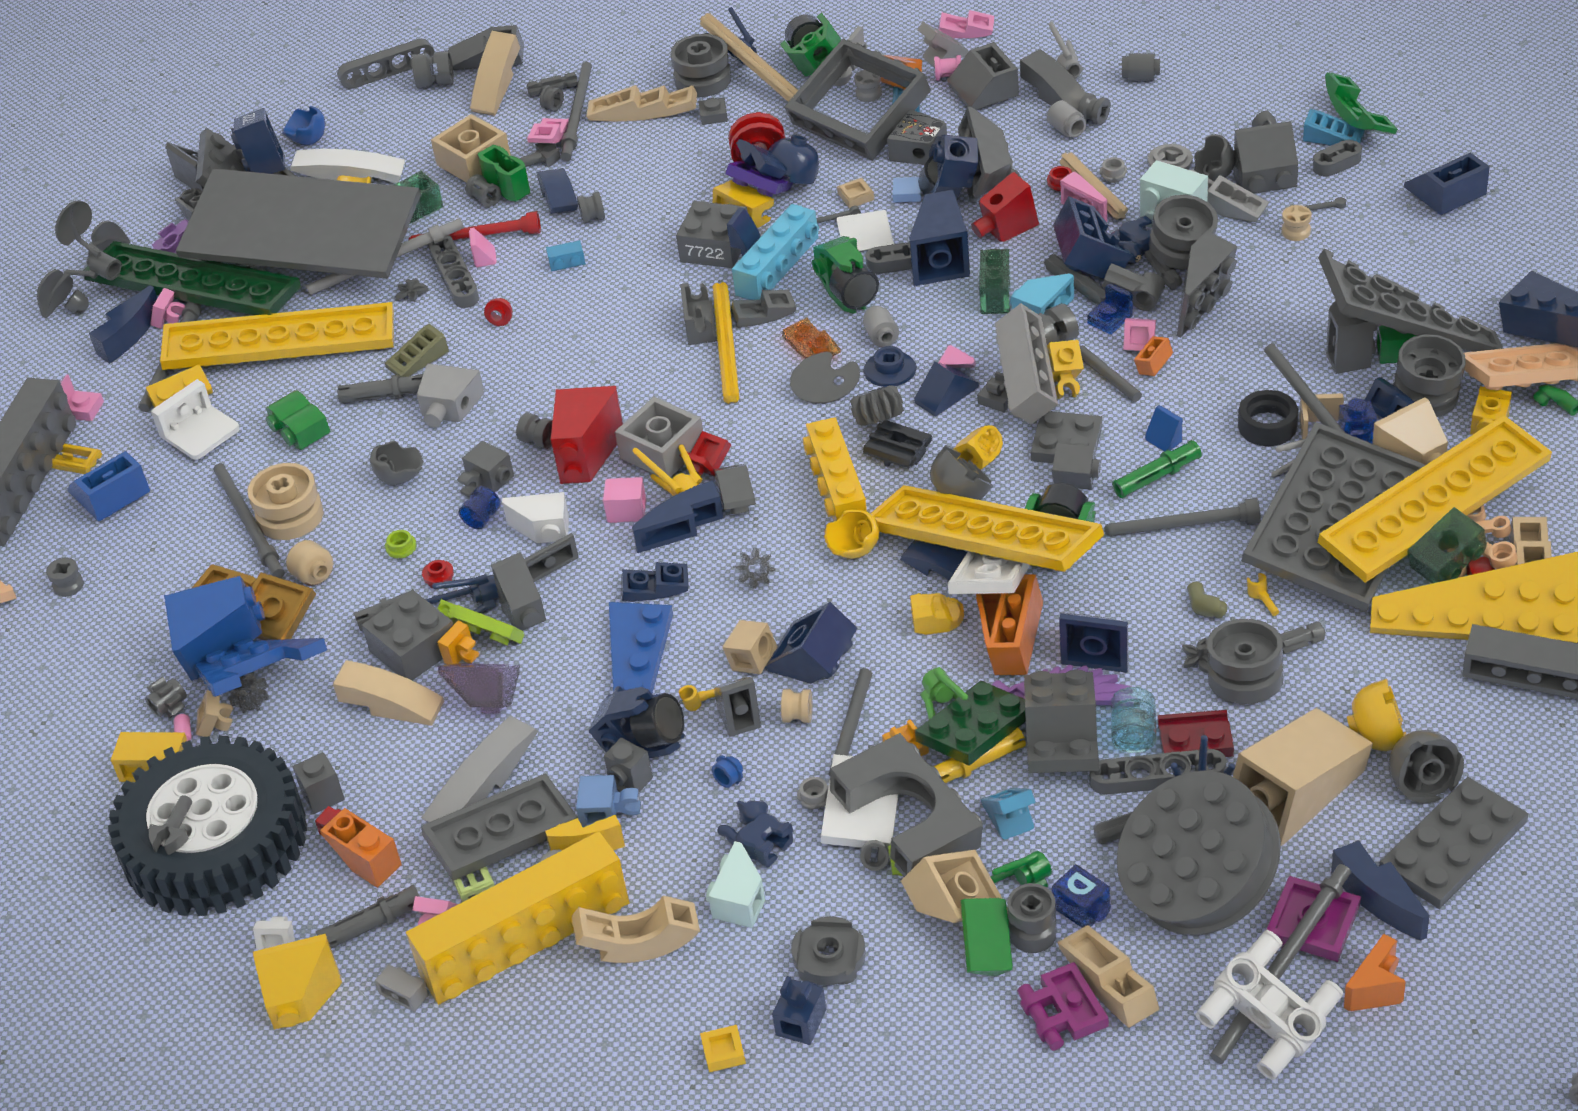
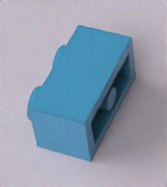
M580 240L546 247L551 272L586 264Z

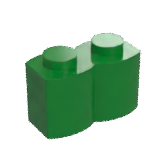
M491 145L478 153L482 176L485 177L489 184L493 183L499 186L501 189L500 193L505 199L516 202L531 193L526 167L521 159L509 156L503 147Z
M298 390L292 391L265 407L268 413L266 422L273 432L279 431L287 445H294L299 450L304 449L331 432L325 415Z

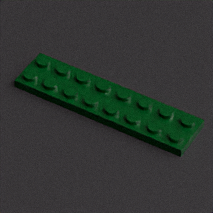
M113 241L103 252L121 262L122 267L119 275L114 280H108L100 275L95 279L90 276H84V279L87 281L135 291H142L151 285L154 287L156 295H160L162 290L166 288L175 292L174 299L250 315H271L277 313L301 288L300 280L297 277L217 261L180 258L177 253ZM87 266L83 271H90L89 266Z

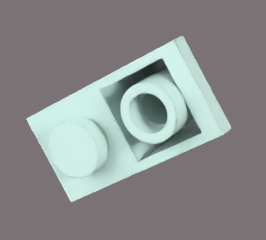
M735 841L729 854H724L719 868L720 873L716 881H712L709 884L706 901L710 903L712 918L753 928L765 902L762 878L742 843Z

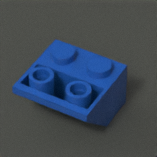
M127 451L74 480L67 488L68 492L98 522L150 492L141 465Z

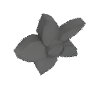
M418 278L407 279L405 281L406 284H397L400 292L397 293L395 298L399 300L408 296L410 301L415 302L418 295L428 292L429 288L427 285L419 283Z
M1207 639L1199 640L1197 647L1187 644L1182 645L1183 651L1189 655L1184 661V668H1190L1198 664L1201 671L1208 673Z

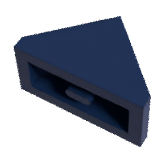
M934 361L914 401L915 404L936 417L979 388V382L959 369Z

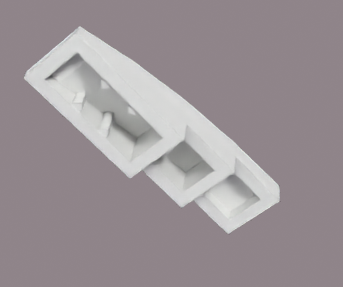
M350 149L297 150L290 171L319 179L337 180L338 176L341 175L359 178L369 176L371 177V182L373 177L399 184L405 159Z

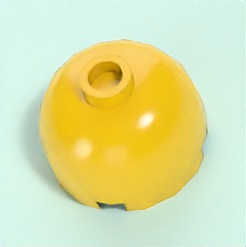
M1388 679L1373 682L1363 687L1355 695L1352 702L1353 714L1347 716L1350 729L1373 743L1372 749L1379 751L1392 750L1394 745L1407 734L1406 732L1403 733L1401 727L1403 720L1392 688L1388 684Z

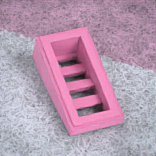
M1072 172L1060 180L1061 204L1064 205L1068 196L1094 206L1107 222V199L1082 176Z

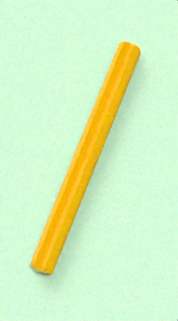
M725 282L715 283L712 288L723 400L727 404L731 402L736 403L740 398L728 284Z

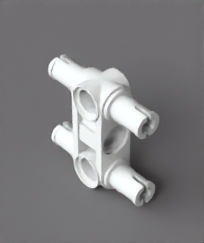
M1265 930L1247 952L1238 953L1214 981V991L1195 1015L1203 1025L1212 1029L1232 1006L1238 1009L1275 1040L1274 1044L1257 1064L1258 1070L1265 1077L1275 1080L1293 1057L1302 1056L1326 1027L1327 1015L1344 993L1337 984L1326 980L1310 1000L1305 1002L1264 968L1283 944L1276 934ZM1232 973L1242 975L1247 985H1240L1235 982ZM1293 1023L1302 1025L1306 1029L1308 1036L1298 1034L1293 1027Z

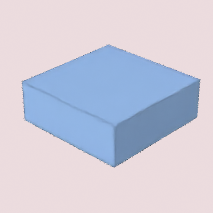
M919 177L893 178V202H920Z

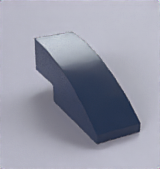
M148 286L105 314L107 322L89 333L96 355L109 364L136 344L150 328L152 309L157 300L153 286Z
M713 480L694 486L671 497L632 526V532L637 553L698 536L697 526L724 519L721 498Z
M1359 840L1333 850L1331 874L1338 864H1343L1351 870V874L1342 886L1347 893L1361 896L1360 905L1398 931L1420 941L1427 938L1430 915L1392 862L1377 866Z

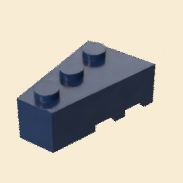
M1069 196L1053 224L1066 267L1075 272L1082 270L1102 279L1105 278L1111 263L1125 269L1132 256L1130 251L1127 249L1123 250L1118 246L1120 239L1114 234L1111 237L1106 231L1109 225L1094 206Z
M1531 270L1499 301L1503 333L1578 347V292Z

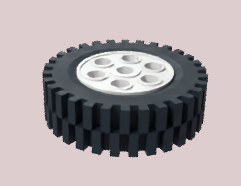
M219 735L217 743L212 744L210 736L201 737L199 746L193 747L191 740L181 743L182 751L175 753L173 748L170 747L163 751L166 757L163 760L159 761L155 756L147 760L149 769L144 771L139 767L132 773L136 782L132 783L127 780L121 786L124 796L116 795L113 801L116 810H110L109 813L111 825H108V833L111 837L110 841L129 885L133 887L135 893L140 898H145L147 904L155 907L159 903L161 910L167 913H171L175 906L178 915L188 916L190 909L194 908L197 916H207L208 907L214 906L217 914L227 912L226 903L233 901L236 908L246 905L243 897L252 894L256 900L264 895L261 888L264 884L273 889L279 883L276 874L279 872L286 876L292 868L289 860L297 861L301 855L298 846H304L306 837L303 832L307 831L305 810L292 773L287 768L282 757L277 758L275 751L270 747L264 751L262 743L255 740L249 746L246 738L237 736L234 744H231L229 736ZM182 795L190 797L192 805L179 828L186 830L189 839L182 847L170 855H167L164 848L167 840L165 839L161 842L157 853H155L149 839L150 824L164 825L179 797Z

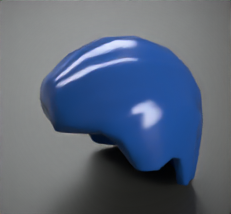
M310 106L308 111L296 109L283 128L282 134L301 145H312L319 141L324 134L326 123L323 113L314 106Z

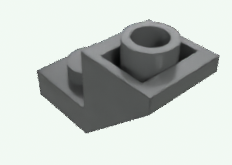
M739 464L714 469L715 480L719 485L722 508L724 510L730 509L731 514L749 511V506L755 505L756 502L747 465Z

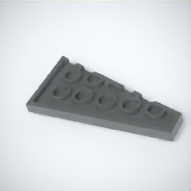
M1325 248L1318 256L1339 311L1344 316L1363 319L1375 326L1383 325L1390 327L1402 334L1410 333L1417 336L1424 334L1439 335L1451 339L1461 349L1471 352L1504 349L1494 330L1465 316H1460L1459 319H1456L1445 311L1444 306L1436 302L1429 306L1418 300L1420 294L1378 274L1370 277L1359 269L1358 264L1350 260L1345 265L1333 259L1334 253Z

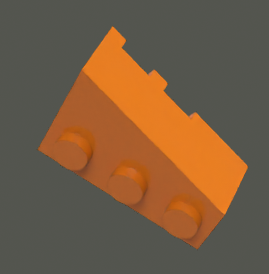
M1025 574L1014 593L976 594L985 644L994 675L1028 674L1043 606L1036 574Z

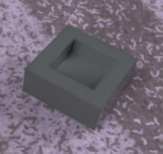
M709 98L698 101L702 125L728 122L725 98Z

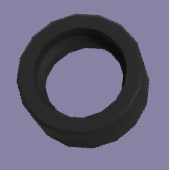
M1261 390L1247 395L1240 402L1238 409V429L1240 434L1248 442L1259 446H1277L1290 441L1296 434L1298 427L1299 409L1296 401L1289 395L1275 390ZM1260 413H1275L1285 419L1277 423L1268 424L1258 422L1251 417Z

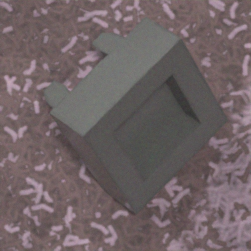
M996 371L995 377H991L977 394L978 404L1005 413L1008 409V397L1004 386L1003 373Z

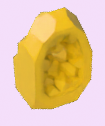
M992 425L983 426L972 431L953 449L961 453L959 457L967 462L970 460L981 470L999 455L1003 445L1002 435Z
M917 593L910 596L915 633L928 635L950 632L959 627L963 621V604L955 598L946 597L940 593Z

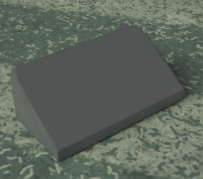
M570 533L524 559L534 582L579 558L574 535Z

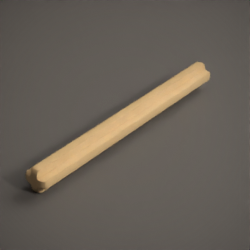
M706 13L700 18V25L711 35L722 38L727 44L729 51L785 100L789 102L797 93L798 89L711 13Z

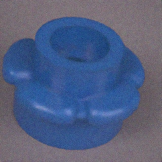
M720 755L717 757V763L711 769L715 780L725 788H730L735 783L738 785L743 780V766L740 761L733 756L725 758V756Z

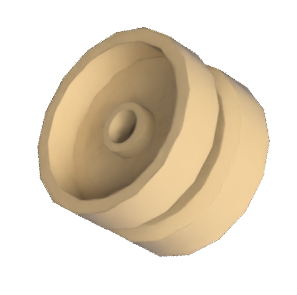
M297 463L272 465L260 471L248 486V498L254 510L256 522L262 533L274 540L300 538L313 531L322 520L324 515L323 505L317 491L314 475L305 466Z

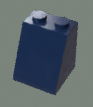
M947 190L925 194L909 237L914 287L970 277L968 231L954 191Z

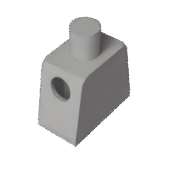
M428 363L417 392V399L421 414L424 416V422L428 426L435 428L440 426L442 420L462 421L484 394L480 371Z

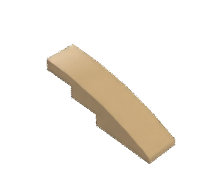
M637 85L590 100L586 117L590 121L620 122L672 116L696 109L697 92L692 85L669 93L665 85L640 93Z

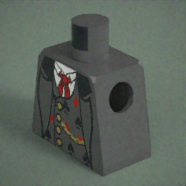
M910 109L887 138L889 161L925 165L929 159V150L935 138L947 135V124L940 119Z

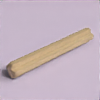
M1065 152L1061 155L1060 164L1082 176L1107 199V212L1115 220H1123L1126 217L1125 214L1128 212V208L1072 152L1068 154Z

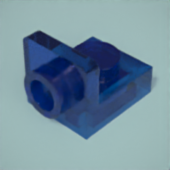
M1109 283L1105 287V300L1087 315V324L1112 335L1125 323L1126 318L1133 316L1132 293Z

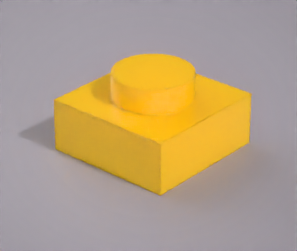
M737 1025L700 1033L709 1072L746 1064Z

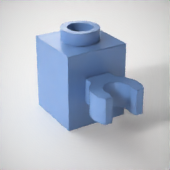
M614 775L580 776L576 811L582 827L613 815L617 817V812H622L626 815L640 814L641 801L638 800V789L626 788L618 792Z

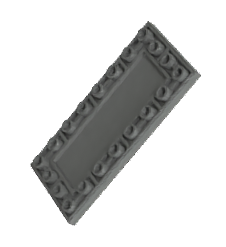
M212 169L178 244L176 253L180 258L388 279L421 193L419 188Z

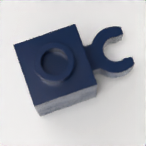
M787 976L780 989V998L772 1012L775 1035L811 1045L827 1010L824 988L810 981L801 982Z

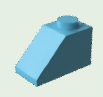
M1068 273L1027 280L1019 289L1013 292L1010 299L1012 309L1022 303L1035 313L1044 314L1046 310L1058 304L1068 305L1074 299V275Z

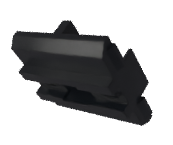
M884 420L882 424L879 423L877 425V430L869 435V440L863 448V454L884 460V466L886 467L893 463L909 469L910 466L917 465L924 456L926 447L932 441V435Z

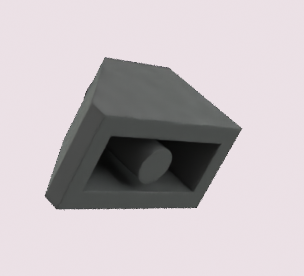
M521 552L491 564L501 608L511 625L523 631L546 621L540 594Z
M744 677L714 687L717 709L729 737L761 728L755 682L752 677Z

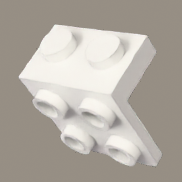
M198 379L151 410L159 436L194 460L202 458L240 430L238 422L211 405L205 384Z

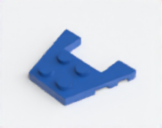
M249 638L234 643V648L228 651L217 650L206 654V660L196 663L195 666L200 679L204 684H207L208 690L216 697L241 687L240 677L284 658L300 661L306 660L327 651V646L324 638L253 641V639Z

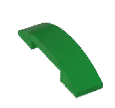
M1330 72L1326 73L1325 82L1330 100L1337 113L1345 122L1355 128L1387 135L1396 134L1398 129L1386 116L1368 112L1357 101L1361 89L1350 77Z

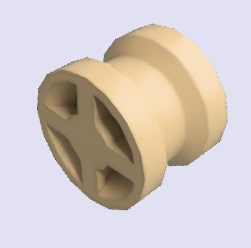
M1292 205L1283 210L1282 220L1284 223L1281 232L1283 237L1291 241H1301L1310 236L1311 226L1309 223L1312 216L1310 209L1302 205Z
M783 689L781 697L782 722L790 723L793 719H800L803 723H811L813 708L811 689H804L800 693L793 692L791 689Z

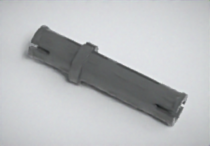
M423 374L408 377L394 375L391 379L338 385V399L340 404L394 396L395 399H399L403 395L418 392Z
M413 884L387 898L382 896L377 899V903L351 914L332 925L315 931L316 935L326 934L332 949L386 922L388 925L395 922V918L413 910L415 896L420 897Z

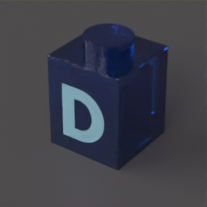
M1077 864L1052 885L1056 911L1081 928L1087 925L1092 927L1096 922L1103 921L1110 912V886Z

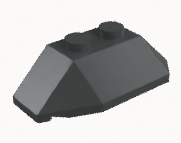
M967 107L958 127V136L977 138L978 165L973 177L972 187L967 188L970 203H977L985 194L1004 180L1006 175L1010 174L1013 160L1010 158L1008 142L1005 140L1003 130L974 108Z

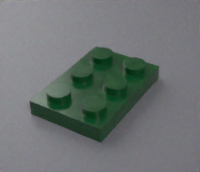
M981 680L965 692L968 695L967 700H962L958 697L915 730L916 742L970 766L1017 727L1026 722L1025 699Z

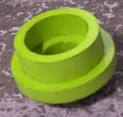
M406 530L391 532L387 536L385 543L386 553L393 558H405L411 555L417 547L414 536Z

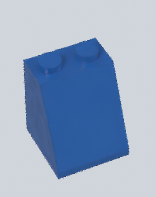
M241 576L164 595L172 652L191 681L200 678L195 664L206 660V654L217 650L228 651L234 648V643L249 638L255 639L262 634L260 621L265 620L263 607L260 601L256 602L252 586L247 587Z

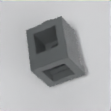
M620 738L604 754L607 775H614L618 792L626 788H637L640 792L653 779L648 751Z

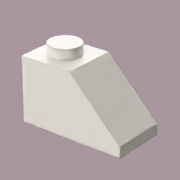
M564 492L502 498L507 525L536 543L556 542L568 535L569 513Z

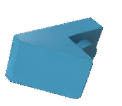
M1012 787L980 799L982 806L1002 839H1009L1034 829V823L1028 808L1029 805L1036 803L1031 789Z

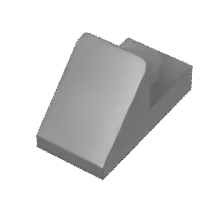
M924 21L917 29L925 36L923 41L929 45L923 54V58L934 68L935 56L945 59L956 58L957 55H961V58H963L969 52L956 39Z

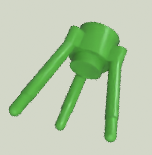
M941 667L928 671L922 679V685L925 690L921 692L920 696L925 702L929 719L935 715L932 701L945 703L951 700L952 697L955 699L960 697L962 700L968 699V695L950 679Z

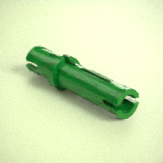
M1190 440L1173 451L1166 450L1160 454L1159 458L1117 480H1113L1112 487L1119 498L1123 499L1127 495L1167 474L1174 475L1180 471L1181 467L1196 459H1200L1202 457L1201 449L1194 440Z

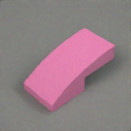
M969 10L967 18L942 12L938 30L952 38L985 37L992 35L994 16Z
M543 118L540 124L534 123L527 137L528 143L560 142L567 130L568 119Z

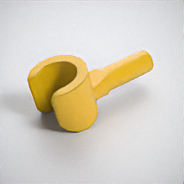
M1258 573V582H1252L1247 577V593L1249 597L1260 599L1272 616L1278 615L1279 610L1267 593L1266 575Z
M686 685L680 688L679 695L687 710L696 711L700 708L702 701L714 698L715 692L714 689L698 692L695 686Z

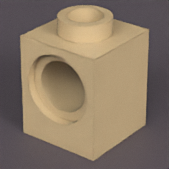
M739 620L722 648L732 671L761 674L778 646L768 623Z

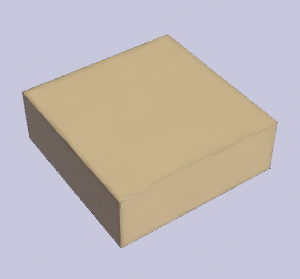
M863 178L837 186L838 195L849 209L852 206H859L874 200V192Z

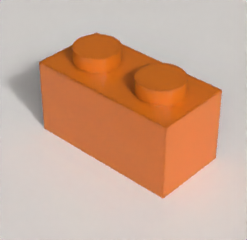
M1152 336L1135 357L1134 362L1140 375L1155 376L1174 352L1169 338Z

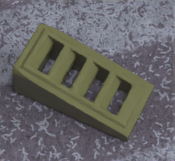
M427 324L385 362V366L400 377L411 376L424 368L428 363H432L449 352L446 337L431 324Z

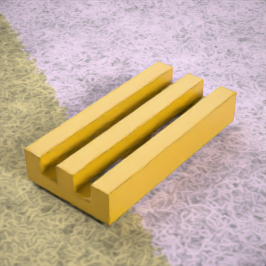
M64 443L63 450L61 451L64 453L62 455L57 454L55 459L52 458V468L86 474L91 471V467L96 465V460L102 457V452L99 449ZM73 454H75V455H80V456H86V457H88V458H87V459L76 458V457H73Z

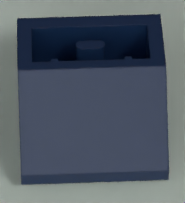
M1470 152L1404 182V188L1438 214L1443 215L1487 194L1490 166Z

